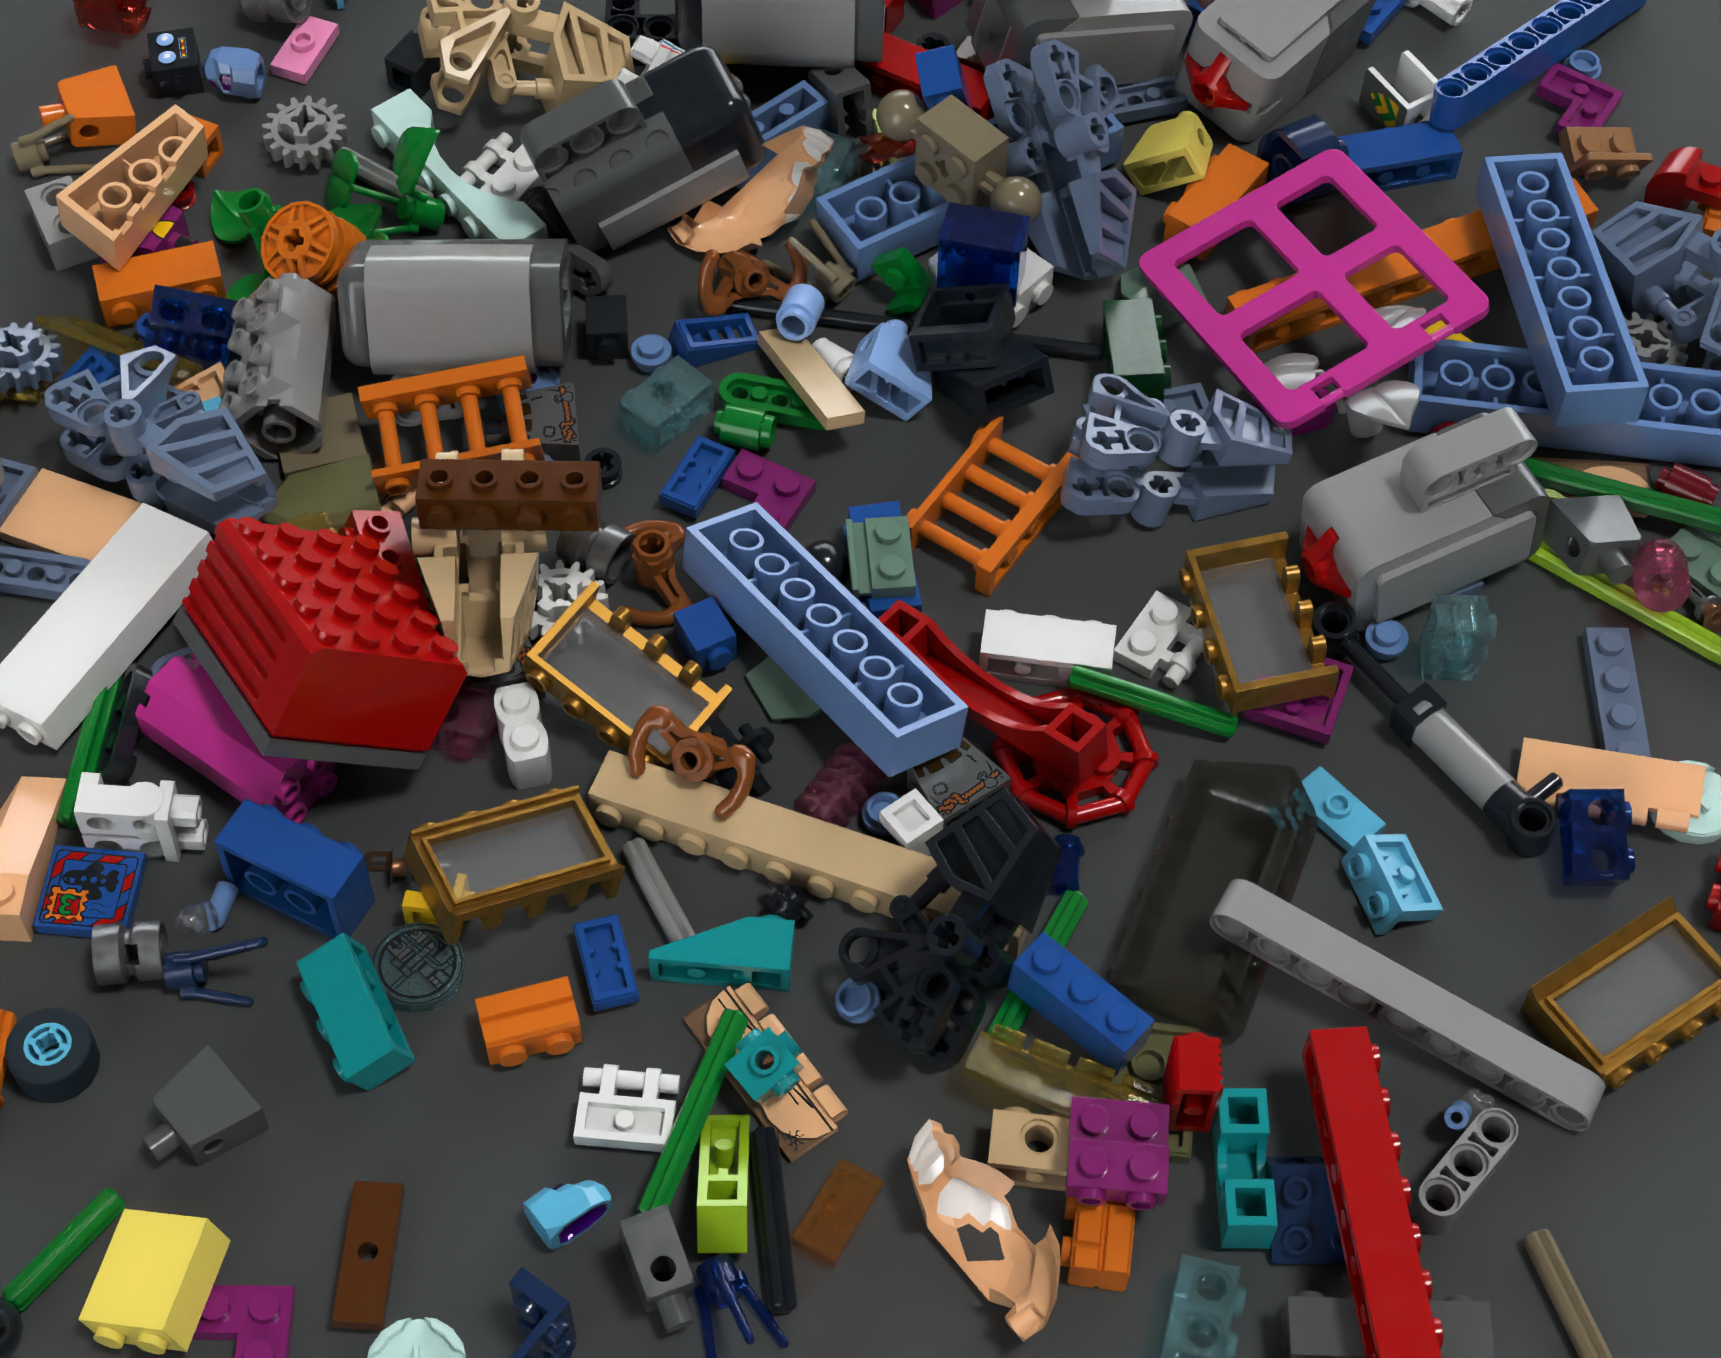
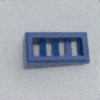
M748 313L675 320L668 337L673 355L680 369L698 367L760 348L758 345V333ZM733 329L738 330L740 338L735 337ZM721 333L724 339L721 340L718 334Z

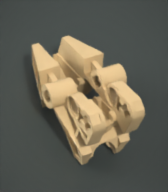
M426 0L427 7L423 8L420 13L418 34L424 58L440 57V71L432 74L430 81L437 108L459 116L464 113L487 83L489 84L492 99L500 105L509 104L513 96H534L535 99L541 100L545 111L548 112L602 82L616 79L622 68L635 74L633 58L629 55L631 50L629 36L565 1L563 2L560 15L538 10L540 0H504L503 4L499 3L500 0H488L491 3V7L486 9L474 6L471 0ZM526 38L550 44L548 55L531 52V44H528ZM520 73H525L541 78H535L534 81L517 80L516 77H518ZM449 88L457 89L463 94L464 99L456 103L449 102L443 97L442 92Z
M502 448L501 460H525V450ZM458 450L437 452L435 459H460ZM418 517L412 518L411 539L414 557H425L417 558L435 617L439 621L438 627L441 636L453 640L458 645L459 649L456 656L464 665L467 676L487 677L509 672L531 634L538 589L539 552L548 551V531L420 529ZM466 576L469 577V583H466Z

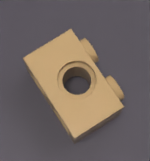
M1007 1107L1003 1110L993 1109L987 1165L1014 1181L1015 1186L1065 1191L1070 1113L1034 1114L1022 1107ZM1033 1141H1040L1045 1143L1049 1150L1035 1152L1027 1144Z

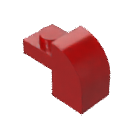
M1695 147L1675 149L1666 155L1648 182L1644 203L1685 212L1691 201H1695L1721 210V167L1701 161L1703 149Z

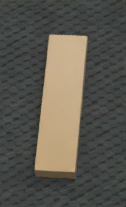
M778 328L759 331L758 345L825 430L864 424L865 410L806 338L798 341L789 340L781 335Z

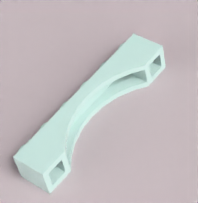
M410 88L371 109L374 124L371 128L372 135L381 148L387 147L393 155L402 133L407 128L413 126L434 128L432 110ZM435 140L418 184L431 191L436 199L444 202L445 213L449 217L454 216L461 223L470 239H548L547 225L524 202L505 199L483 192L455 174L440 157L435 146Z

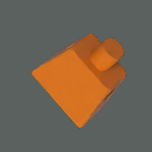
M116 65L60 80L57 83L58 103L38 106L42 127L68 114L75 116L74 121L65 125L71 145L75 147L122 145L136 135L135 113Z

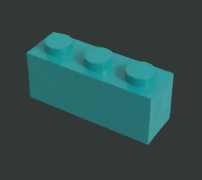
M341 933L296 962L303 978L300 981V988L306 999L316 1008L319 1019L316 1020L317 1028L322 1037L331 1044L336 1055L333 1059L334 1068L344 1082H351L367 1091H371L416 1062L369 953L363 944Z

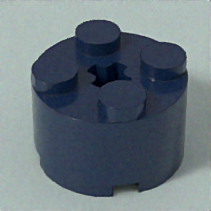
M1313 114L1263 135L1258 145L1257 157L1269 163L1266 183L1325 150L1337 149L1344 152L1348 157L1349 150L1346 143L1340 138L1337 139L1334 132L1323 122L1322 118ZM1323 183L1286 205L1302 204L1337 188L1331 183Z

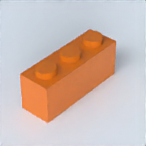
M1231 143L1219 155H1212L1209 159L1204 179L1188 183L1181 199L1178 202H1171L1167 207L1162 220L1166 224L1163 241L1172 238L1265 185L1269 163ZM1218 244L1198 254L1195 258L1204 261Z
M213 240L130 257L120 271L108 262L92 265L99 302L107 328L137 322L140 316L149 311L159 310L172 315L225 303L227 300Z

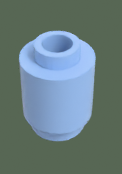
M796 284L788 289L776 314L777 328L782 336L789 340L798 341L812 334L825 306L824 298L818 289L808 284Z

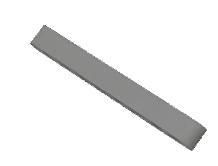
M1234 879L1229 882L1210 917V925L1217 934L1557 1125L1572 1131H1585L1588 1129L1606 1088L1600 1076L1258 885L1242 879Z

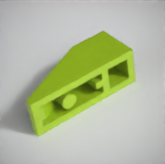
M708 1115L702 1129L697 1192L698 1253H716L721 1255L747 1253L750 1115Z

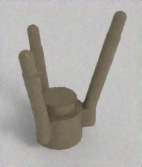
M73 114L57 119L31 134L18 137L19 141L10 143L21 173L31 171L33 178L46 174L86 173L96 165L44 166V162L50 161L47 147L67 140L69 136L67 131H63L45 139L43 137L74 121L75 116Z
M811 219L810 226L836 264L834 265L831 261L823 264L794 237H790L788 243L818 271L814 278L818 285L808 280L807 284L820 291L825 303H828L830 299L835 303H839L847 297L857 283V279L853 276L855 269L844 260L817 220ZM767 259L762 260L769 270L789 281L792 280L793 272Z

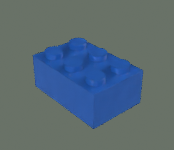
M245 798L214 840L226 880L234 884L240 893L332 938L341 933L351 937L375 902L366 861L360 849L349 842L341 841L339 844L325 837L318 828L309 823L302 822L298 824L289 820L272 805L264 803L260 806Z

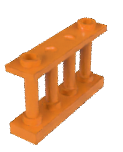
M520 355L358 387L360 403L367 419H377L379 422L386 467L371 470L372 479L379 495L398 496L408 493L413 488H417L420 461L402 464L395 417L401 413L420 412L427 459H435L437 452H444L437 409L442 405L460 403L462 405L469 451L459 453L460 459L501 460L502 448L524 449L525 460L546 461L540 439L528 440L520 392L532 388V382L525 356ZM501 395L504 400L511 443L486 448L478 401L483 397Z
M1002 416L991 420L987 426L981 425L977 429L971 440V445L920 507L918 509L912 508L906 515L908 516L912 551L923 538H926L973 564V570L976 571L974 590L987 597L993 593L1062 506L1060 500L1061 488L1071 456L1081 459L1067 452L1057 465L1052 463L1049 466L1002 440L1004 420ZM994 454L1042 480L1041 485L1035 493L1033 491L1026 493L981 469V467ZM969 482H972L1018 507L1019 513L1013 520L1007 519L1003 521L958 495ZM946 510H949L995 535L996 541L990 549L985 547L981 550L935 525V523Z

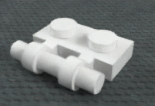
M502 132L496 139H490L482 147V154L475 161H469L461 169L462 175L460 176L465 182L483 192L524 203L543 184L523 144L514 153L507 150L514 141L505 132ZM495 164L500 168L492 175L487 171Z
M1156 590L1115 647L1113 661L1149 680L1155 671L1160 668L1167 672L1162 678L1163 683L1169 688L1176 689L1181 681L1189 679L1196 669L1195 661L1203 652V639L1205 638L1202 629L1196 630L1193 625L1189 624L1192 621L1189 607ZM1177 641L1186 645L1181 652L1173 653L1170 651Z
M604 1064L603 1068L585 1067L583 1086L599 1087L600 1091L599 1094L580 1092L573 1134L574 1144L662 1152L675 1122L676 1101L659 1099L660 1093L679 1094L680 1075L662 1074V1069L648 1067L646 1072L619 1070V1065ZM618 1089L643 1091L642 1098L618 1096L616 1093Z

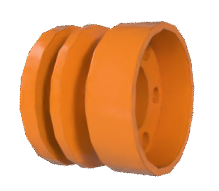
M298 201L279 209L268 221L261 237L260 254L265 269L273 278L278 279L283 273H296L302 279H307L332 294L335 302H338L337 277L352 246L367 239L355 225L343 218L337 217L324 207L309 201Z

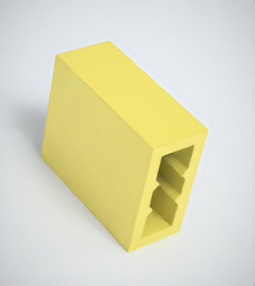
M124 1209L78 1320L95 1333L93 1339L96 1342L110 1348L121 1349L124 1344H132L144 1351L158 1355L164 1354L166 1349L187 1352L231 1240L208 1218Z

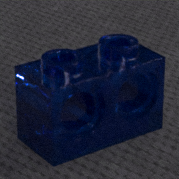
M155 284L148 310L144 348L156 345L174 354L199 358L207 362L215 361L226 364L230 352L227 345L235 319L232 318V311L238 301Z
M1624 788L1569 789L1558 796L1563 886H1618L1630 880V874L1635 870V852L1632 846H1628L1627 828H1630L1632 824V808L1630 802L1625 801ZM1589 805H1596L1602 809L1605 814L1603 826L1591 821L1588 815ZM1593 849L1599 850L1606 855L1608 859L1606 871H1601L1593 865L1591 860Z

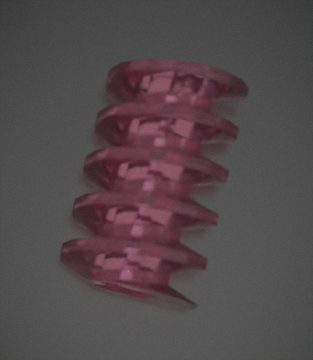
M1656 538L1645 542L1638 548L1632 561V567L1634 568L1632 574L1633 588L1636 598L1644 607L1654 612L1665 613L1676 610L1685 603L1690 594L1691 582L1685 552L1677 543L1669 539Z
M854 742L841 743L835 749L834 755L827 759L824 768H821L816 773L814 781H811L804 788V794H800L794 801V811L846 828L849 825L847 817H854L859 812L857 804H864L869 799L867 791H875L879 786L877 779H884L887 775Z

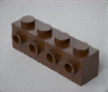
M421 459L415 496L420 529L599 531L602 501L600 462Z

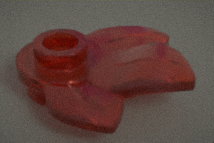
M883 132L860 137V142L872 147L868 152L860 154V159L865 162L879 163L892 157L905 158L915 154L916 141L914 139L895 141L888 138Z

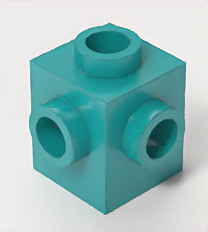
M767 1027L763 1032L758 1028L749 1032L737 1043L736 1048L739 1052L724 1064L759 1105H762L773 1094L781 1098L790 1092L801 1081L797 1074L804 1069L797 1059L803 1053L801 1048L785 1030L777 1036L770 1027ZM768 1057H774L772 1067L763 1070L764 1060Z

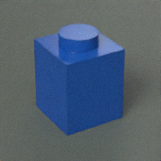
M712 596L673 613L675 639L688 660L695 661L700 665L703 670L702 674L710 670H720L731 661L737 659L736 633Z

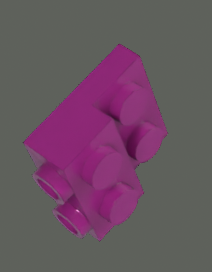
M1072 1096L1070 1102L1065 1197L1076 1198L1077 1203L1087 1206H1101L1106 1203V1200L1126 1202L1128 1208L1135 1210H1152L1156 1208V1205H1164L1168 1194L1170 1104Z

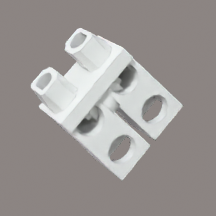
M81 773L73 812L86 848L144 852L147 858L153 859L164 856L165 861L180 862L182 849L205 850L209 826L207 819L201 818L202 800L200 795L178 794L175 781L161 780L159 787L150 782H137L131 786L104 785L100 773Z

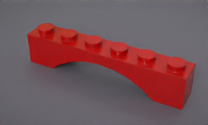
M900 599L878 618L884 626L968 706L967 717L1067 779L1081 786L1108 758L1107 724L1071 702L1055 703L1040 700L1002 683L966 656L944 634L933 619Z

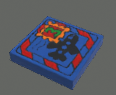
M55 845L33 922L35 932L92 938L94 925L121 922L127 929H131L148 863L146 854L144 852Z

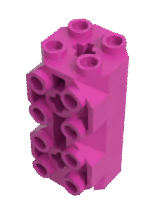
M190 654L191 660L183 656H174L148 681L144 692L151 696L146 707L139 703L135 712L141 733L240 802H243L246 798L260 806L264 803L272 805L281 811L285 818L301 824L306 817L307 811L320 797H326L335 788L338 781V775L333 772L336 762L263 756L195 654Z

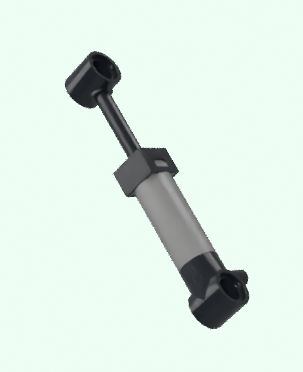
M1330 601L1320 605L1315 610L1312 620L1314 636L1324 635L1327 643V658L1337 660L1347 656L1395 704L1392 706L1389 728L1409 748L1416 744L1505 834L1506 843L1514 853L1527 858L1543 854L1550 845L1557 820L1554 809L1545 800L1563 787L1562 778L1556 773H1550L1526 791L1446 712L1447 702L1427 682H1424L1409 694L1357 642L1358 636L1355 634L1357 619L1355 612L1350 606L1338 601ZM1335 628L1339 629L1342 632L1331 633L1328 632L1326 629ZM1530 823L1537 826L1540 830L1536 832L1527 831L1521 825Z

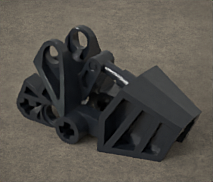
M1006 787L925 841L937 865L926 875L928 879L910 897L898 895L893 898L889 906L891 916L903 933L858 927L851 929L844 935L838 948L841 963L853 982L860 986L870 982L879 988L881 999L885 1001L873 1009L893 1041L909 1053L919 1054L924 1061L939 1069H945L960 1062L984 1016L986 998L983 992L976 987L979 983L985 988L992 990L1001 989L1008 985L1015 961L1004 948L1018 927L1031 934L1033 933L1062 853V848L1028 807ZM951 887L959 891L961 895L949 914L940 915L932 920L924 908L940 893L945 894ZM956 936L959 938V940L956 943V945L953 946L951 944V941ZM858 938H868L871 943V949L866 955L865 960L857 963L853 962L849 955L852 943ZM987 959L992 961L988 969L984 967ZM964 991L971 992L973 996L972 1008L964 1015H955L952 1008L959 993ZM948 1020L960 1026L958 1032L946 1026ZM938 1040H944L950 1045L946 1053L938 1052L933 1048Z

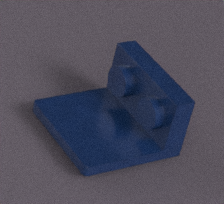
M1266 1156L1267 1179H1274L1278 1222L1270 1247L1271 1260L1275 1264L1345 1263L1323 1156Z
M521 1267L509 1281L514 1302L512 1306L516 1310L517 1318L519 1319L517 1325L528 1337L510 1358H569L576 1347L575 1339L577 1338L570 1302L525 1268Z

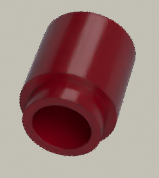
M1675 462L1672 469L1666 466L1663 467L1653 489L1662 493L1713 505L1721 486L1712 483L1713 478Z

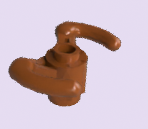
M787 240L785 247L791 258L793 278L787 285L770 275L768 266L745 250L729 251L721 257L720 261L719 253L716 250H708L700 265L697 281L698 297L703 312L711 317L722 316L735 300L747 297L754 298L756 296L772 295L782 302L790 287L796 284H807V262ZM718 264V275L722 280L713 293L714 271ZM769 282L776 285V289L768 286Z
M644 520L631 523L623 527V529L636 536L631 544L632 567L635 580L644 588L656 589L669 607L661 611L639 610L630 606L624 607L633 615L631 624L645 627L673 625V613L692 605L691 600L677 581L675 573L674 553L680 546L684 545L686 531L680 523L668 520Z
M650 706L639 718L631 734L628 749L630 773L634 776L644 774L646 770L645 750L647 740L651 731L657 729L673 749L671 762L675 773L683 780L698 782L716 776V773L722 769L732 767L736 769L737 779L728 796L715 808V814L718 818L727 819L741 807L750 793L755 777V754L743 744L727 747V743L723 738L712 735L711 732L700 733L687 728L666 706Z

